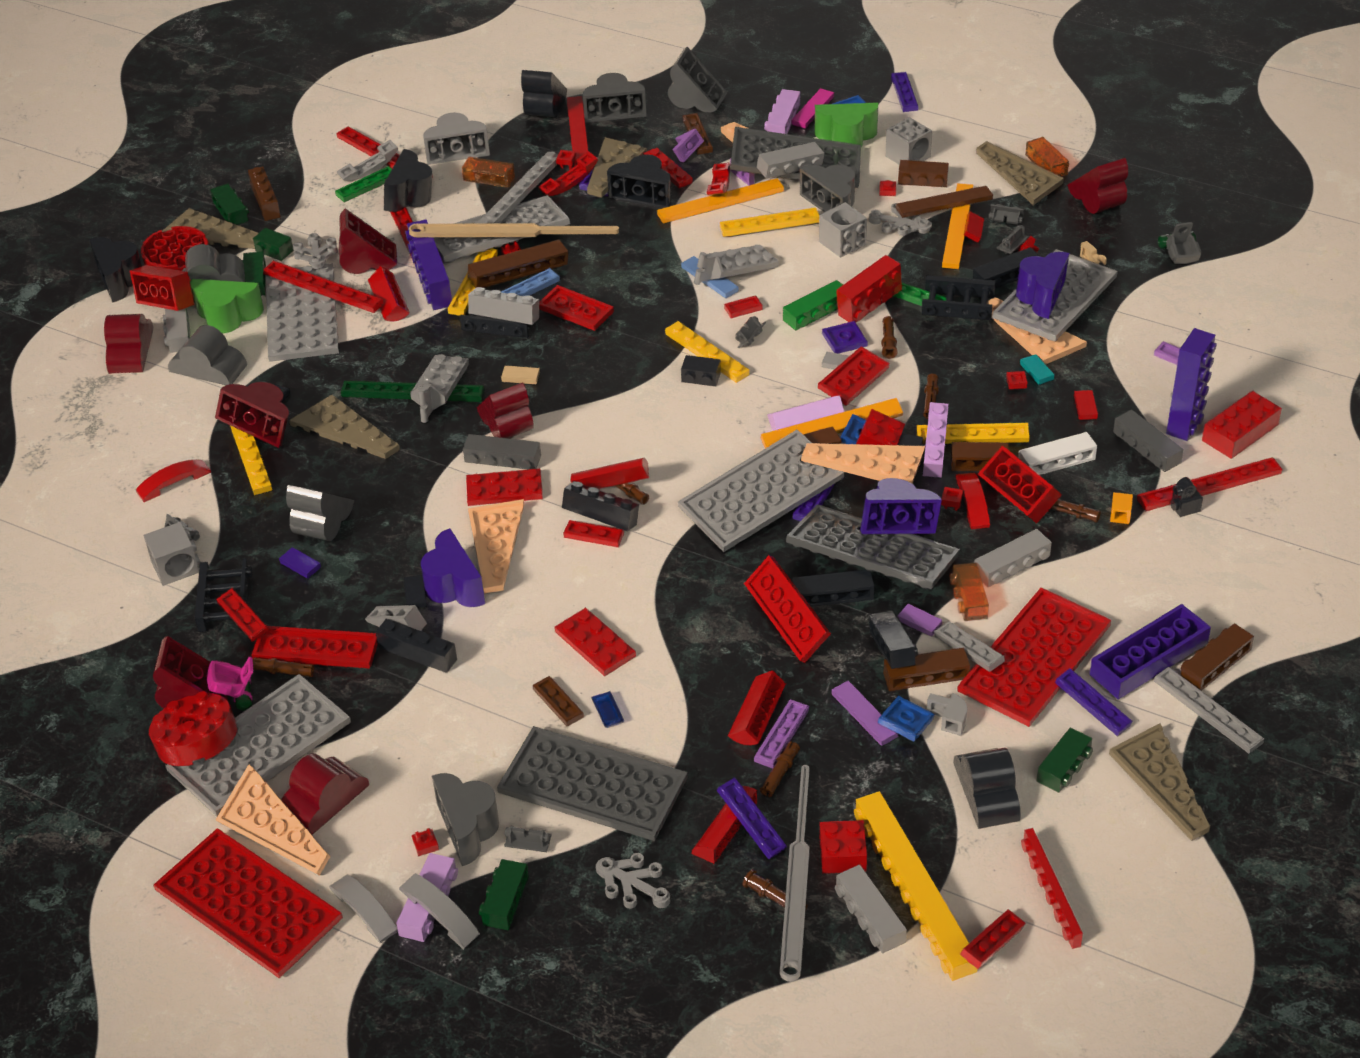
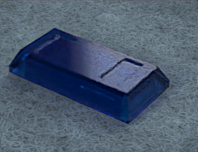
M611 691L591 697L605 728L624 722V718Z

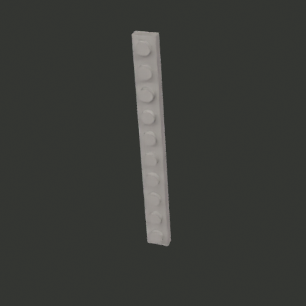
M547 152L477 223H501L557 165L556 158L558 153Z

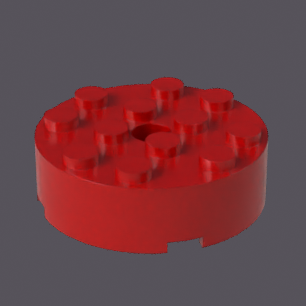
M174 226L171 227L172 230L164 232L159 230L150 235L142 244L141 255L144 266L149 265L182 271L186 268L185 255L187 251L195 245H209L208 240L202 231L193 227Z
M202 691L196 695L169 702L166 708L153 717L149 727V736L159 758L164 763L172 766L193 765L195 760L201 758L208 760L223 751L233 741L238 729L228 701L221 695Z

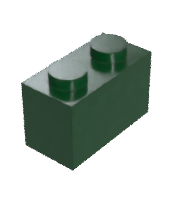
M264 228L253 238L256 252L263 251L264 255L280 261L294 251L291 237L268 228Z

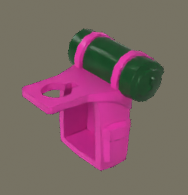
M252 657L247 659L243 668L221 661H211L208 668L207 683L209 691L233 697L235 706L241 711H246L252 706L250 677L253 673Z

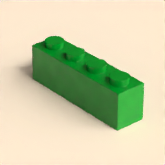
M835 280L784 306L783 321L796 331L838 309L836 290L843 284Z

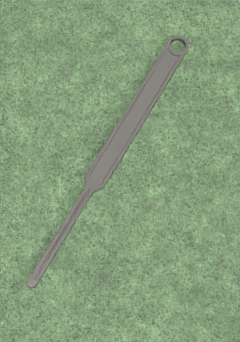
M803 765L801 768L796 841L790 844L780 976L790 982L796 981L800 977L810 848L804 841L809 782L808 765ZM793 967L797 970V973L789 975L783 969Z

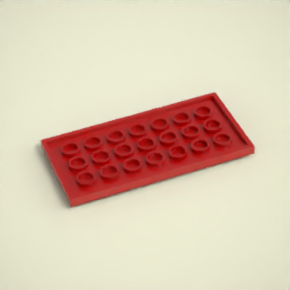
M1040 587L991 646L992 649L1004 656L1005 662L990 672L976 663L960 682L957 691L1030 727L1059 691L1060 687L1055 683L1056 679L1069 668L1073 671L1076 670L1111 626V620Z
M218 828L153 884L154 889L279 979L343 918L340 911Z

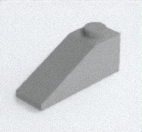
M416 605L377 606L365 618L368 623L380 627L385 619H389L422 631L427 624Z

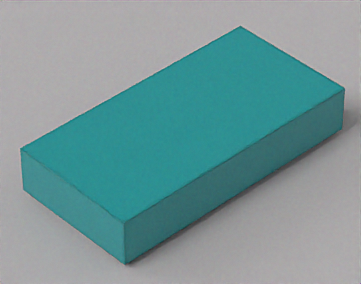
M1036 354L1020 359V365L1038 385L1054 380L1053 372Z

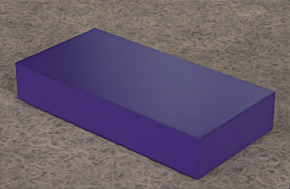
M293 547L279 558L281 564L307 579L321 568L320 562Z

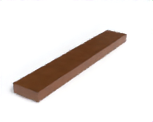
M981 186L897 203L896 209L901 217L905 218L993 200V194L987 186Z

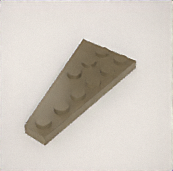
M605 137L598 156V162L594 167L587 187V194L602 198L608 192L607 170L614 164L629 163L634 157L644 155L647 152V148Z
M988 141L976 149V153L1032 205H1035L1063 184V177Z
M190 208L162 231L172 230L171 227L174 226L193 227L205 234L209 245L221 243L222 246H229V244L237 245L238 248L255 249L253 238L258 234V232Z
M333 395L289 420L290 426L303 427L304 431L317 432L319 436L341 444L344 442L349 443L353 448L357 449L360 447L366 449L367 453L384 459L400 450L399 444Z
M1161 723L1110 749L1109 755L1191 841L1209 832L1210 825L1201 806L1197 804L1194 798L1195 794L1187 783V777L1176 754L1170 748V742L1163 733Z

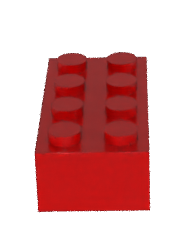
M885 255L836 290L838 316L848 322L855 321L856 323L889 298L902 290L901 264Z
M149 265L130 270L136 303L176 311L194 305L188 272Z
M1251 391L1204 425L1202 441L1232 459L1279 425L1282 408L1256 392Z
M1003 445L978 473L981 478L1036 524L1062 495Z

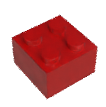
M871 409L856 444L897 445L905 423Z
M864 820L820 822L819 839L822 874L842 873L857 865H860L866 872L867 850Z

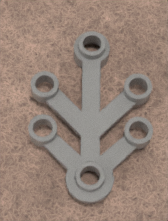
M897 203L891 205V212L895 213L898 217L883 215L876 209L872 210L869 214V222L871 224H880L882 221H888L882 224V231L885 233L898 229V234L901 236L914 231L925 234L932 228V223L927 219H922L919 215L911 216L914 220H910L908 217L902 218L896 209Z
M311 233L307 238L308 245L312 249L303 247V243L293 244L295 259L308 261L313 269L324 267L326 259L338 253L336 238L326 239V244L319 248L322 243L321 237L317 233Z
M634 853L630 859L619 861L605 857L596 863V872L602 878H605V894L608 898H616L619 894L618 886L614 883L613 876L621 880L624 893L623 903L626 908L631 909L637 905V898L633 894L631 886L651 896L654 906L658 908H665L670 904V893L663 887L656 889L640 880L648 877H660L662 875L661 864L654 862L649 865V868L629 872L621 870L629 867H642L644 865V856L641 853Z

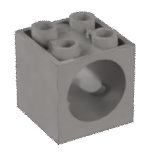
M909 117L886 130L887 158L900 165V160L925 161L931 157V129Z
M846 202L819 215V242L840 258L866 245L867 218Z
M181 522L143 535L151 563L162 586L199 573L198 565L200 564V559L197 553H194L197 551L194 540H189L191 539L190 533L187 528H183Z

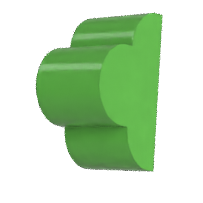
M878 103L815 105V135L819 139L858 144L862 147L863 140L872 139L877 135Z
M204 279L191 280L190 284L198 315L206 319L207 325L217 328L222 333L236 330L242 321L254 320L264 311L258 283Z

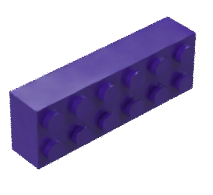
M427 219L407 223L408 230L405 233L407 241H409V244H407L413 264H415L416 273L418 274L420 284H422L423 292L426 294L427 303L431 304L433 310L449 307L452 301L449 278L434 238L413 237L409 234V227L412 224H428ZM414 229V230H412V231H414V232H419V231H421V230H419V229Z
M1194 328L1179 350L1167 435L1188 441L1189 437L1195 434L1197 425H1201L1203 422L1204 414H1202V411L1205 409L1207 403L1205 397L1209 391L1207 383L1211 378L1212 372H1210V368L1214 362L1212 354L1217 346V343H1214L1215 334Z
M1180 604L1093 657L1090 676L1119 700L1154 678L1167 667L1175 665L1207 645L1211 627L1186 606Z

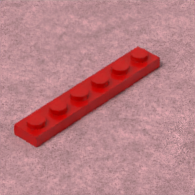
M1034 829L1024 830V839L1021 840L1022 849L1029 855L1030 866L1037 872L1040 887L1045 889L1047 903L1049 905L1052 904L1055 920L1062 926L1065 941H1069L1072 949L1081 947L1083 937L1081 928Z

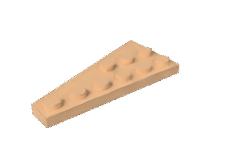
M996 297L988 300V304H992V314L1003 302ZM992 318L1031 355L1036 354L1045 365L1083 349L1087 345V341L1066 331L1056 341H1052Z
M807 443L801 461L878 481L886 478H898L913 484L925 452V446Z
M524 499L468 508L484 594L504 590L525 505Z
M249 764L217 816L216 821L320 876L331 856Z

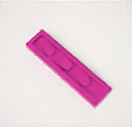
M820 88L792 119V125L806 128L815 118V105L828 104L833 99L834 92Z

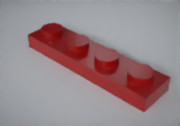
M658 148L644 153V155H654L661 160L662 169L670 174V181L678 188L693 183L692 177Z
M1007 909L964 947L960 955L979 969L1016 936L1026 923Z

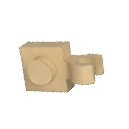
M1088 241L1081 243L1080 257L1096 264L1101 262L1106 265L1107 258L1104 255H1098L1097 249Z

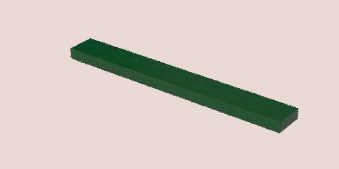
M344 381L341 397L411 399V391L417 383ZM457 384L447 401L482 402L485 391L484 385Z

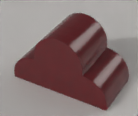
M1126 158L1097 166L1069 183L1067 186L1074 198L1082 199L1085 208L1092 214L1124 204L1127 200L1125 180L1128 177V164Z
M345 208L339 216V262L341 267L349 273L361 274L368 271L371 267L377 270L382 266L389 270L396 266V244Z
M144 314L107 315L105 317L104 336L107 346L106 366L108 374L143 372L154 328L151 319H146Z
M255 382L248 387L240 384H229L220 389L215 418L279 448L283 442L289 410L282 403L283 392L271 383Z
M523 382L489 395L477 407L481 419L489 426L494 437L509 439L534 428L533 418L528 407L529 398Z
M169 636L165 637L161 642L153 673V679L157 684L155 693L157 704L162 708H166L167 704L171 701L193 696L202 691L218 694L209 691L207 673L211 662ZM218 694L228 700V695Z
M311 753L303 757L295 765L289 779L290 789L281 800L313 835L369 786V781L336 757L324 759L316 753Z

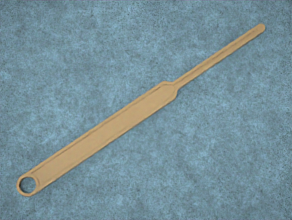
M535 223L412 224L409 227V234L413 237H536L539 234L619 233L618 226H539ZM414 229H419V230H421V231H419V232H414V231H412V230H414Z

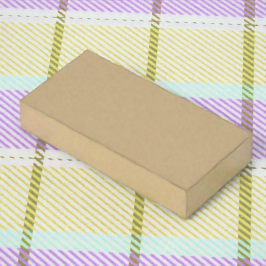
M505 366L501 379L502 382L537 384L540 368Z

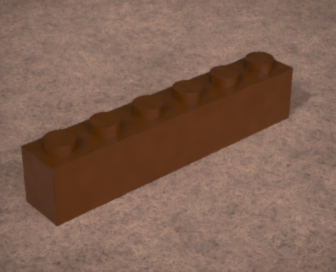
M560 240L478 261L468 264V278L475 288H484L542 272L549 268H557L567 265L568 250Z

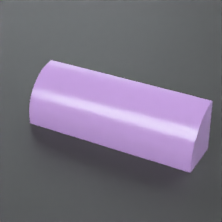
M839 395L767 415L771 428L775 431L844 412Z

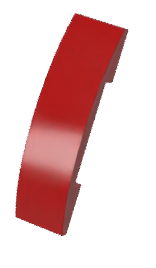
M587 151L576 159L577 165L556 180L548 179L539 186V189L548 196L558 195L571 189L591 172L597 164L598 158Z
M729 162L713 165L712 183L708 185L707 195L725 194L727 192L730 180Z
M199 459L178 462L157 471L144 480L135 490L142 501L146 502L160 496V489L189 476L196 480L211 473V470L203 460Z
M975 473L956 474L958 487L964 490L963 497L967 507V518L970 528H989L990 521L987 504L978 476Z

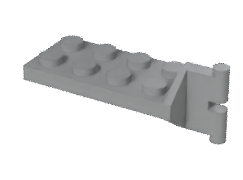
M761 245L729 249L709 254L700 252L697 264L699 269H696L694 284L700 285L702 281L776 268L779 261Z
M443 354L433 357L411 391V399L420 405L421 422H428L431 412L446 403L469 365L468 358L460 356L451 357Z

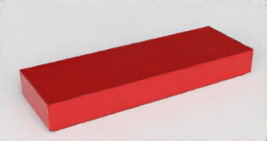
M569 520L563 535L564 538L619 547L624 536V530Z
M233 588L216 599L217 603L252 642L269 630L265 623Z

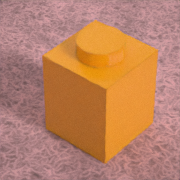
M1113 492L1110 522L1130 523L1132 494Z

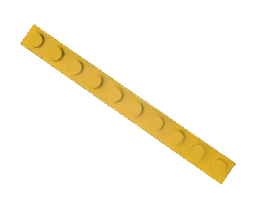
M879 791L856 799V809H854L856 820H864L866 837H870L872 840L873 849L876 854H880L885 870H889L894 886L899 887L903 902L905 904L908 903L913 919L919 922L921 933L924 938H928L933 954L935 956L938 955L943 972L945 974L948 973L952 981L976 973L977 968L960 955L963 948L969 944L968 940L881 792Z

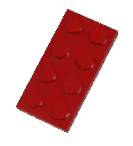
M559 285L553 288L539 302L540 310L593 331L614 313L613 306Z
M861 346L820 381L818 389L831 397L840 395L842 404L847 406L888 370L890 363Z
M540 468L466 475L468 506L504 503L522 499L524 501L543 499Z
M586 607L554 627L555 633L604 677L636 657V651Z

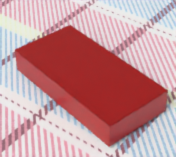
M970 211L967 214L964 236L979 242L982 235L984 218Z
M755 295L725 303L724 309L730 318H735L763 310V305Z
M1093 390L1074 391L1079 420L1097 419L1098 412Z

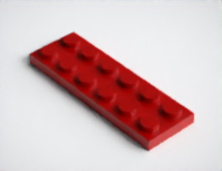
M768 555L744 584L798 659L805 663L831 633L775 558Z
M267 626L269 630L257 638L252 652V659L254 657L263 659L277 658L279 661L302 664L371 668L378 642L376 633Z

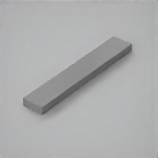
M1167 667L1155 676V683L1248 754L1264 743L1262 736L1170 667Z

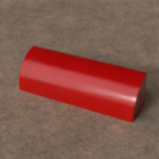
M380 266L368 279L374 296L383 299L384 304L379 309L384 320L391 322L399 321L410 313L394 274Z
M643 457L572 473L570 481L571 483L581 482L585 486L601 489L649 478L648 461Z
M773 670L755 677L728 734V737L735 742L743 745H756L759 743L786 685Z
M742 786L752 801L757 804V790L748 786ZM727 804L720 810L693 848L691 854L715 864L742 825Z

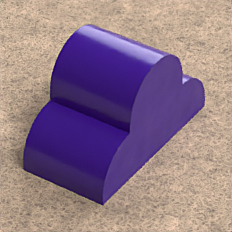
M1053 252L1045 258L1031 256L1024 258L1020 262L1016 297L1020 301L1032 305L1033 312L1040 317L1050 318L1066 281L1070 253Z
M898 478L882 479L878 482L877 489L866 493L860 531L862 534H935L942 499L939 495L929 490L916 489L912 483Z
M449 528L442 531L435 539V549L427 552L421 559L426 596L436 603H449L456 600L459 604L466 607L484 605L485 598L481 575L452 530Z

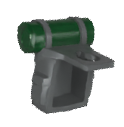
M1192 222L1176 224L1172 234L1158 237V246L1161 249H1168L1174 264L1195 262L1201 256V249L1199 243L1196 242V235L1191 231ZM1187 227L1186 230L1180 233V228Z

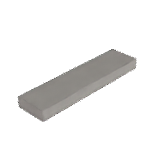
M950 621L934 631L935 637L952 648L964 647L967 658L989 672L1005 662L1002 654Z

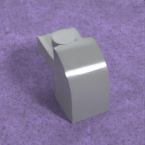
M930 693L927 700V711L942 717V731L961 736L967 719V705L964 699L954 693L950 699Z

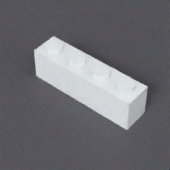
M1084 432L1019 450L1018 458L1038 475L1095 460L1097 445L1090 435Z

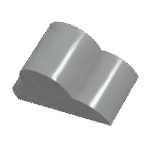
M453 112L440 116L437 119V126L427 129L423 134L428 165L490 155L486 125L479 121H468V118L461 113Z

